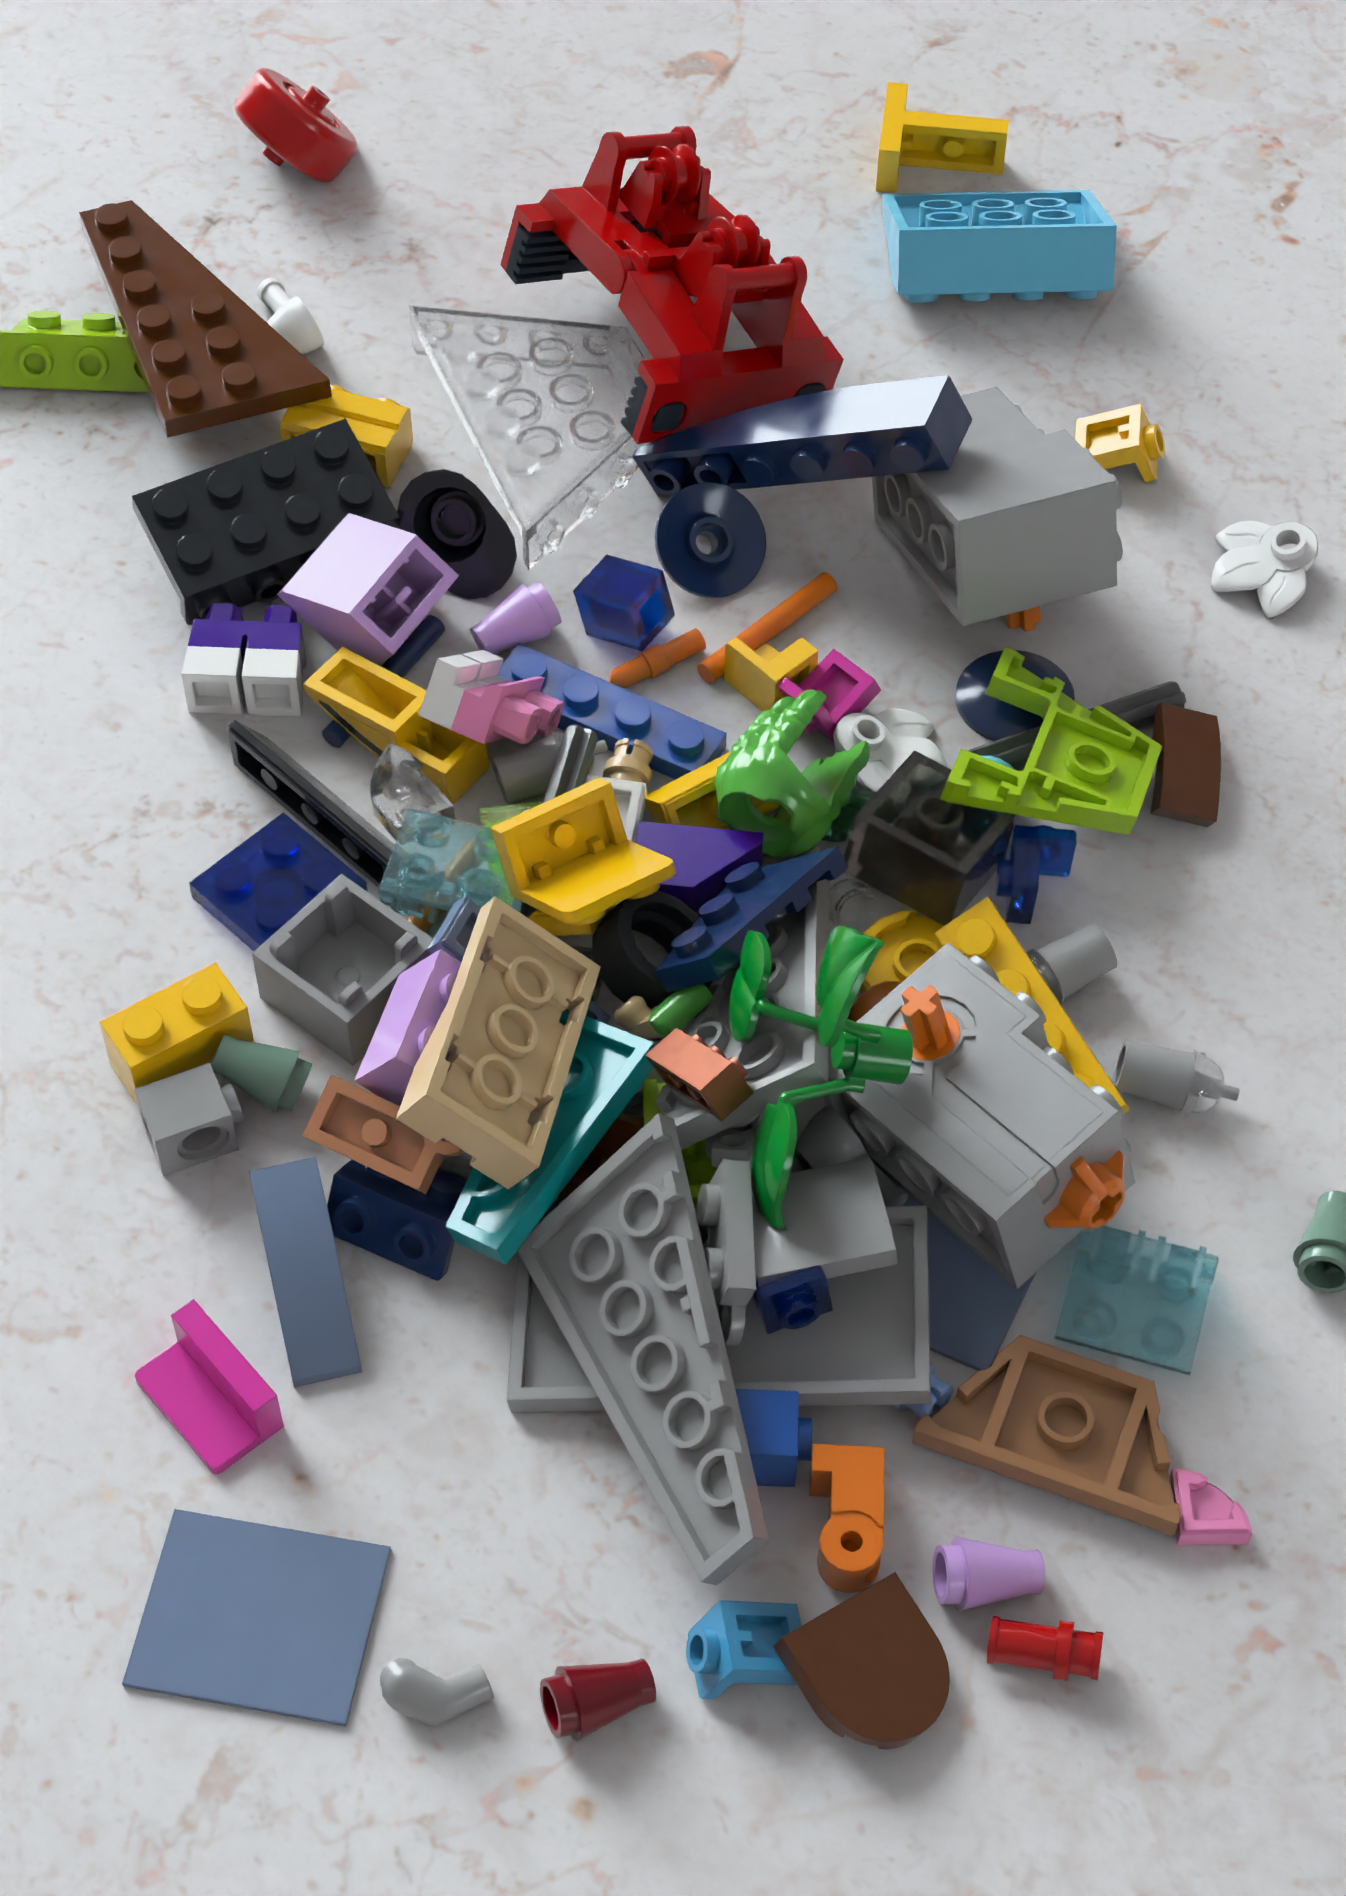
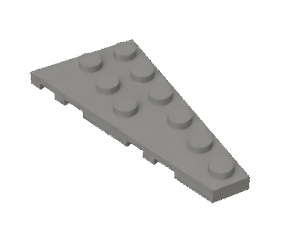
M817 845L812 849L790 859L819 852L821 850ZM826 879L814 882L808 887L813 900L799 912L787 913L780 919L765 925L770 935L766 940L769 944L772 960L771 974L764 993L765 997L774 1005L819 1018L821 1009L816 997L817 978L829 938L830 881ZM740 962L726 974L721 986L717 984L709 987L708 990L713 995L714 1000L695 1017L687 1035L692 1036L695 1033L708 1047L712 1045L718 1047L727 1059L731 1056L735 1057L747 1070L749 1076L745 1081L754 1094L721 1121L669 1086L663 1085L655 1103L661 1109L663 1115L674 1119L681 1150L730 1127L739 1128L751 1123L762 1113L767 1103L777 1105L779 1096L783 1092L828 1082V1047L820 1044L818 1031L759 1013L756 1028L750 1041L743 1043L733 1038L729 1026V1004L732 984L740 967Z
M658 1113L538 1223L517 1252L702 1583L718 1585L770 1540L675 1121L673 1118Z

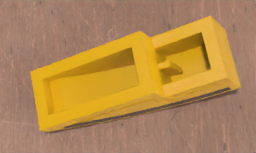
M343 646L303 683L305 692L364 747L417 786L451 806L490 769L486 744H482L418 716L427 690Z

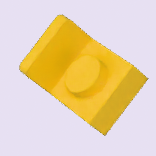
M1141 404L1077 419L1075 440L1083 448L1089 449L1093 458L1104 469L1136 463L1145 483L1157 480L1158 458L1165 456L1164 438L1159 425L1150 424Z

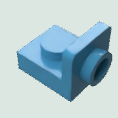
M719 1600L688 1632L686 1658L690 1670L695 1673L699 1697L701 1699H716L732 1683L797 1685L773 1647L783 1636L801 1627L797 1604Z

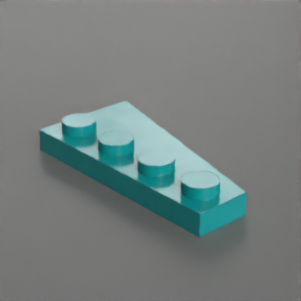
M566 1009L561 1014L559 1023L562 1025L566 1024L569 1010ZM586 1016L540 1166L509 1190L473 1168L445 1226L454 1241L507 1265L653 1071L654 1067L645 1054L655 1047L654 1043Z

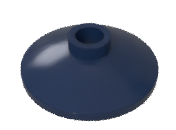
M703 482L680 490L664 505L656 522L655 548L662 568L676 585L696 596L721 598L742 590L756 577L765 558L766 534L759 513L744 495L723 484ZM698 535L706 536L710 540L711 552L709 554H704L698 549L696 545Z
M1003 650L983 655L971 662L961 673L956 686L955 700L960 716L973 731L991 741L1040 726L1043 722V718L1039 715L985 694ZM1015 650L1025 656L1022 667L1044 680V677L1050 679L1057 677L1065 682L1062 693L1075 700L1073 686L1061 668L1043 656L1027 651Z

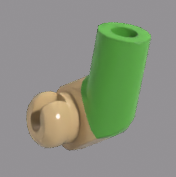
M704 984L676 990L653 1009L647 1006L646 1001L642 997L632 996L615 1011L614 1017L615 1021L624 1027L626 1032L646 1040H652L669 1035L675 1028L679 1030L684 1028L714 1000V997Z

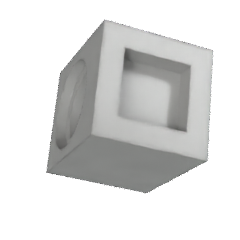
M210 1063L134 1089L142 1124L163 1176L239 1150L234 1124L244 1121L243 1112L232 1084L229 1083L220 1087Z

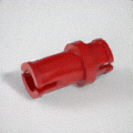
M993 1616L989 1634L987 1663H1000L1052 1671L1053 1679L1068 1681L1069 1674L1091 1677L1090 1679L1098 1680L1103 1632L1096 1631V1633L1074 1630V1622L1059 1620V1626L1053 1627L1000 1619L998 1616Z

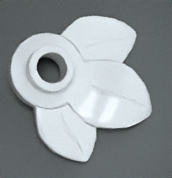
M1242 521L1228 526L1216 535L1218 544L1226 553L1215 564L1211 581L1213 591L1231 592L1257 589L1260 606L1268 618L1285 612L1303 596L1307 587L1305 572L1314 563L1318 555V540L1315 533L1309 527L1298 522H1283L1270 526L1258 521ZM1286 544L1297 545L1292 549L1280 548L1281 546Z
M889 708L875 716L865 713H851L841 718L834 730L835 753L837 751L842 752L843 750L849 751L853 745L867 741L871 747L870 758L867 765L858 773L857 781L869 793L891 804L897 803L904 788V781L941 782L945 781L948 776L946 760L941 750L928 739L934 729L933 723L914 711Z

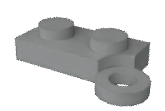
M723 1159L710 1183L702 1184L697 1202V1218L700 1226L708 1227V1247L704 1248L712 1289L717 1294L718 1315L725 1346H738L742 1340L745 1327L746 1305L756 1291L750 1161Z

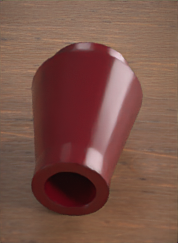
M642 1658L626 1663L558 1666L554 1676L541 1680L540 1697L543 1712L552 1734L556 1738L571 1735L574 1740L578 1741L638 1707L654 1703L656 1700V1687L651 1669L646 1660Z

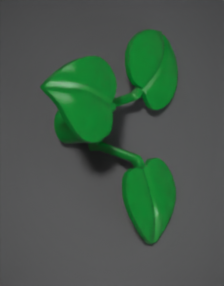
M848 926L835 927L826 943L816 985L817 1002L821 1007L819 1018L774 1005L765 997L764 993L771 974L772 960L769 944L765 936L759 931L750 930L747 932L741 950L740 967L732 984L729 1004V1026L731 1034L736 1041L743 1043L750 1041L756 1028L758 1015L761 1013L818 1031L820 1044L824 1047H831V1063L833 1068L842 1069L845 1075L844 1079L783 1092L779 1096L777 1105L767 1103L761 1113L750 1154L751 1189L756 1205L763 1217L773 1227L787 1230L782 1218V1204L797 1142L795 1105L802 1101L846 1091L863 1093L866 1080L901 1085L905 1082L912 1063L913 1039L909 1030L858 1023L847 1019L874 959L885 944L880 939L864 935Z

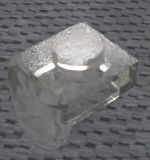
M388 744L375 765L370 781V797L374 816L401 848L414 842L424 841L438 832L457 825L453 804L427 776L419 760L408 750L394 744Z

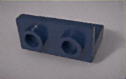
M351 1159L334 1174L327 1208L333 1236L439 1281L448 1272L455 1243L445 1226L466 1181L457 1174L437 1171L425 1194Z

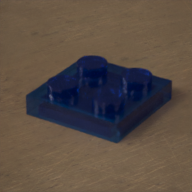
M284 812L189 882L192 898L253 951L259 948L341 873L368 892L367 882Z

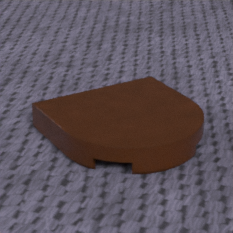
M896 1572L783 1636L773 1646L818 1718L834 1734L842 1738L846 1735L861 1743L878 1746V1749L885 1750L904 1746L919 1737L937 1720L947 1701L950 1675L946 1654L935 1632Z

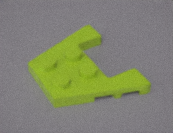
M1005 646L985 694L1043 718L1024 770H1014L961 748L940 799L954 804L1130 835L1138 818L1162 745L1099 704L1093 708V711L1088 710L1062 693L1065 682L1057 677H1054V679L1044 677V680L1022 667L1025 656Z

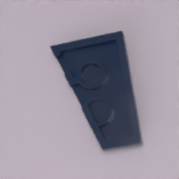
M833 847L761 867L758 862H751L729 873L725 878L726 886L715 898L706 902L699 909L700 917L689 930L683 932L672 941L671 946L673 950L655 970L665 991L668 993L720 980L740 962L743 942L748 931H759L767 939L770 935L765 925L780 919L787 913L799 912L813 900L808 890L809 886L814 882L825 879L827 881L836 880L849 869L839 847Z

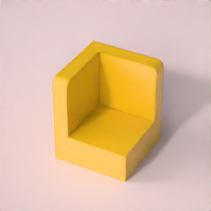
M734 637L725 644L724 681L761 711H766L783 698L776 685L784 677L799 686L817 667L819 650L801 637L782 652L777 651L769 644H763L753 651L737 637Z

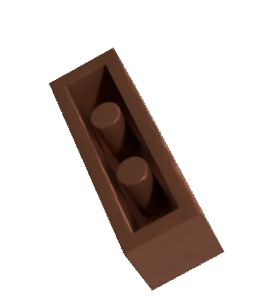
M675 1028L645 1054L667 1086L721 1121L754 1094L745 1081L749 1074L744 1066L733 1056L727 1059L715 1045L708 1047L695 1033L689 1036Z

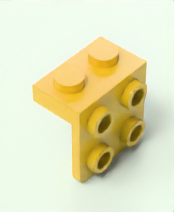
M596 778L490 828L511 896L573 926L587 925L601 919L606 913L605 909L626 899H639L655 893L660 888L659 883L676 874L671 858L627 840L611 782L601 778Z

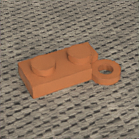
M333 1075L330 1076L302 1134V1137L425 1194L434 1179L443 1156L453 1157L465 1152L451 1142L443 1141L442 1139L435 1144L396 1119L400 1108L399 1105Z

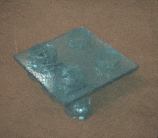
M408 808L378 889V894H381V902L391 906V909L397 913L423 918L426 906H429L427 922L435 923L439 909L447 910L449 913L454 903L466 895L481 908L494 896L509 905L511 893L490 827Z
M1105 1224L1094 1229H1083L1054 1339L1190 1375L1211 1284L1213 1283L1219 1260L1218 1256L1206 1253L1207 1247L1200 1246L1199 1250L1173 1243H1166L1165 1236L1159 1235L1158 1240L1145 1237L1146 1231L1139 1230L1138 1235L1105 1226Z

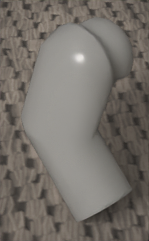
M398 1658L386 1664L380 1676V1686L382 1687V1695L385 1701L394 1710L430 1726L441 1724L494 1698L489 1680L480 1664L444 1680L417 1666L409 1659Z

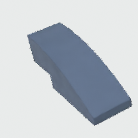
M316 1157L249 1171L294 1388L361 1373V1362Z

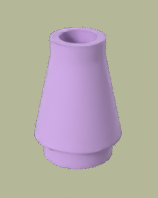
M537 582L528 588L522 584L480 623L471 627L470 632L479 650H485L496 655L497 653L515 648L518 643L524 645L552 636V628L562 623V620L551 596L543 585Z
M955 1537L951 1545H938L934 1552L932 1574L936 1598L940 1604H954L958 1611L1022 1595L1041 1594L1044 1590L1045 1564L1039 1550H1020Z

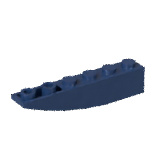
M943 375L843 387L796 396L746 409L690 427L638 447L632 457L658 497L673 496L690 485L703 482L719 483L739 490L949 470L973 419L950 376Z

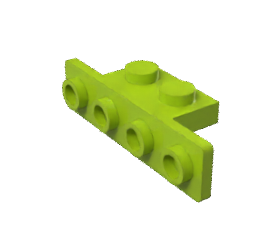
M34 311L28 313L27 319L23 318L12 330H0V387L149 392L120 322H115V315L84 314L81 321L61 320V314L55 311Z

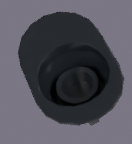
M446 469L426 471L410 481L402 492L398 504L399 529L416 534L459 575L448 588V591L466 599L487 598L501 590L513 574L517 559L515 538L506 521L484 493L463 474Z

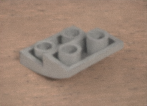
M871 1157L790 1173L782 1204V1218L787 1230L773 1227L763 1217L752 1193L755 1270L759 1292L898 1264L891 1226Z

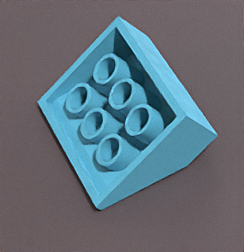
M1090 190L882 194V208L892 283L897 294L905 295V299L908 301L919 303L933 302L938 299V294H959V298L965 301H986L991 299V293H1012V297L1015 299L1039 300L1044 298L1045 292H1065V295L1069 298L1091 299L1098 296V291H1113L1117 225Z

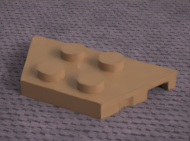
M1019 1335L1000 1351L991 1367L977 1371L957 1389L956 1396L932 1417L928 1414L922 1417L914 1429L913 1444L1171 1536L1175 1535L1181 1517L1179 1503H1174L1168 1469L1171 1462L1166 1437L1161 1433L1158 1422L1160 1407L1155 1382L1023 1335Z

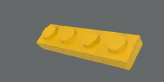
M988 896L935 932L943 946L949 943L968 959L973 955L983 959L996 973L1000 984L1014 995L1018 992H1024L1030 996L1045 1014L1046 1023L1043 1026L1048 1043L1070 1064L1074 1076L1089 1088L1093 1085H1099L1107 1090L1118 1102L1123 1114L1131 1109Z

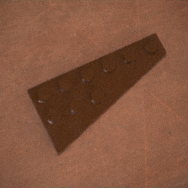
M132 200L117 204H105L99 208L79 212L82 230L167 438L332 397L330 379Z

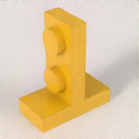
M887 83L879 145L876 191L896 193L900 165L1003 175L1009 120L906 111L908 84Z

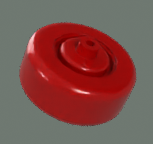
M261 68L254 73L235 99L234 109L237 116L266 145L262 153L278 166H281L286 161L310 178L328 183L333 181L342 172L357 152L358 145L353 134L326 108L330 98L314 85H311L308 91H305L280 73L268 68Z

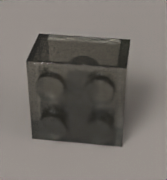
M914 750L855 815L844 854V859L849 866L845 873L945 926L964 911L1005 861L1020 815L954 804L941 800L940 797L951 769Z

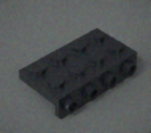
M346 418L132 496L133 510L180 599L181 614L187 625H193L194 619H206L212 603H230L241 608L256 601L265 603L278 598L277 594L349 513L399 529L400 521L395 507Z

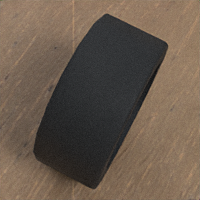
M656 891L643 898L626 899L620 902L602 920L592 936V957L594 962L601 966L599 976L611 993L623 1003L632 996H640L646 1001L650 1009L660 1005L674 991L668 993L665 991L655 972L657 968L639 950L631 930H636L650 936L663 946L669 954L673 950L671 946L672 941L683 932L689 930L697 921L699 915L680 899L661 891ZM712 982L704 983L707 988L712 984Z

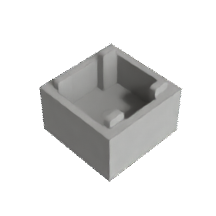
M341 873L252 953L260 998L354 1066L367 1052L399 974L431 955L427 948L433 938Z

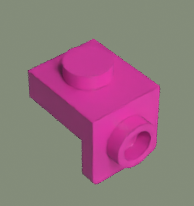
M834 648L799 686L786 677L776 685L783 698L786 696L797 698L801 692L812 689L815 691L821 690L827 695L824 703L812 717L803 732L809 735L816 729L831 742H834V730L840 719L851 713H861L881 691L873 677Z

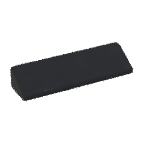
M237 720L228 724L234 765L391 899L398 901L426 880L428 872L274 742Z

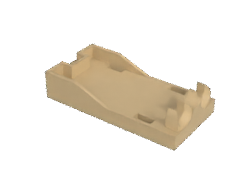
M494 896L479 911L447 1005L414 1066L396 1119L435 1144L442 1138L451 1142L472 1156L470 1166L509 1190L540 1166L601 966ZM481 954H484L483 960H480ZM567 1009L569 1010L566 1024L562 1025L559 1023L562 1012ZM447 1052H450V1055H449V1058H448V1061H447L445 1058H446Z

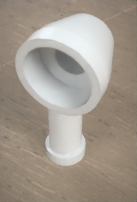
M267 278L263 280L258 286L257 296L262 303L268 305L275 312L267 323L301 354L314 351L323 346L324 339L304 303L297 296L291 299L278 279Z

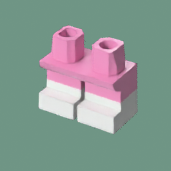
M479 650L437 659L418 716L482 744L504 738L525 744L531 742L535 734L542 737L554 735L565 702L540 692L545 677L536 676L511 682L498 676L504 659L488 651Z

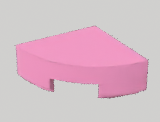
M1172 1469L1169 1478L1174 1503H1179L1181 1512L1175 1532L1177 1545L1249 1544L1253 1534L1251 1524L1244 1508L1238 1502H1233L1223 1491L1207 1482L1208 1478L1206 1476L1189 1470Z

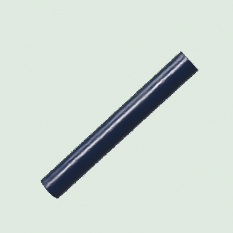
M428 615L409 635L395 654L387 659L381 667L403 678L445 632V626L442 621L433 615ZM334 719L322 731L325 741L335 748H340L351 736Z

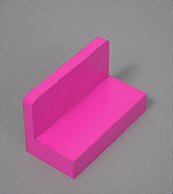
M193 1299L171 1314L178 1342L135 1372V1379L137 1385L213 1474H220L281 1430L284 1424L277 1394Z

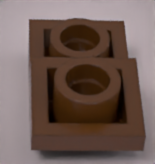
M1161 702L1156 706L1152 739L1162 745V749L1156 763L1157 768L1150 814L1209 827L1217 822L1220 796L1221 742L1217 716Z

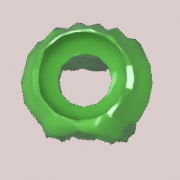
M806 690L801 692L797 698L786 696L774 703L771 709L763 711L748 726V729L739 736L738 743L731 747V754L726 761L717 767L715 781L718 804L717 819L727 825L730 830L764 833L763 855L773 861L787 856L796 857L812 849L826 836L832 821L839 816L841 808L850 803L851 791L856 785L858 773L867 765L870 758L871 747L867 741L853 745L849 751H837L832 757H827L825 760L822 758L814 760L806 766L802 773L788 757L787 754L793 744L800 737L827 697L821 690ZM749 796L763 802H777L781 806L774 818L759 811L753 805Z

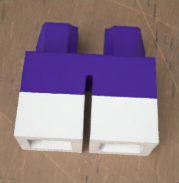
M212 603L206 619H194L181 672L188 712L242 715L245 699L248 715L301 717L303 706L302 676L303 668L306 667V655L302 626L297 621V613L290 606L272 605L265 610L263 622L244 621L242 609L234 604Z

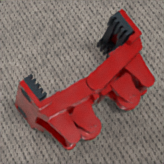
M676 126L672 129L671 133L626 137L621 132H606L602 136L598 151L581 187L549 189L539 203L516 205L500 264L515 285L560 280L563 278V274L590 271L611 294H621L618 303L619 308L654 358L640 361L637 370L640 376L634 379L637 387H632L630 392L634 397L628 398L627 403L630 407H625L624 411L627 417H623L621 420V424L637 444L655 442L690 427L746 409L796 396L833 390L844 360L828 336H823L801 302L807 282V268L803 259L799 256L784 257L779 264H776L770 255L771 243L769 239H763L760 236L759 227L755 225L754 221L747 215L734 216L709 194L711 171L709 168L700 166V157L696 155L695 133L689 126ZM648 158V160L638 163L624 187L620 188L626 160ZM690 296L698 298L695 304L693 303ZM731 311L757 348L723 352Z

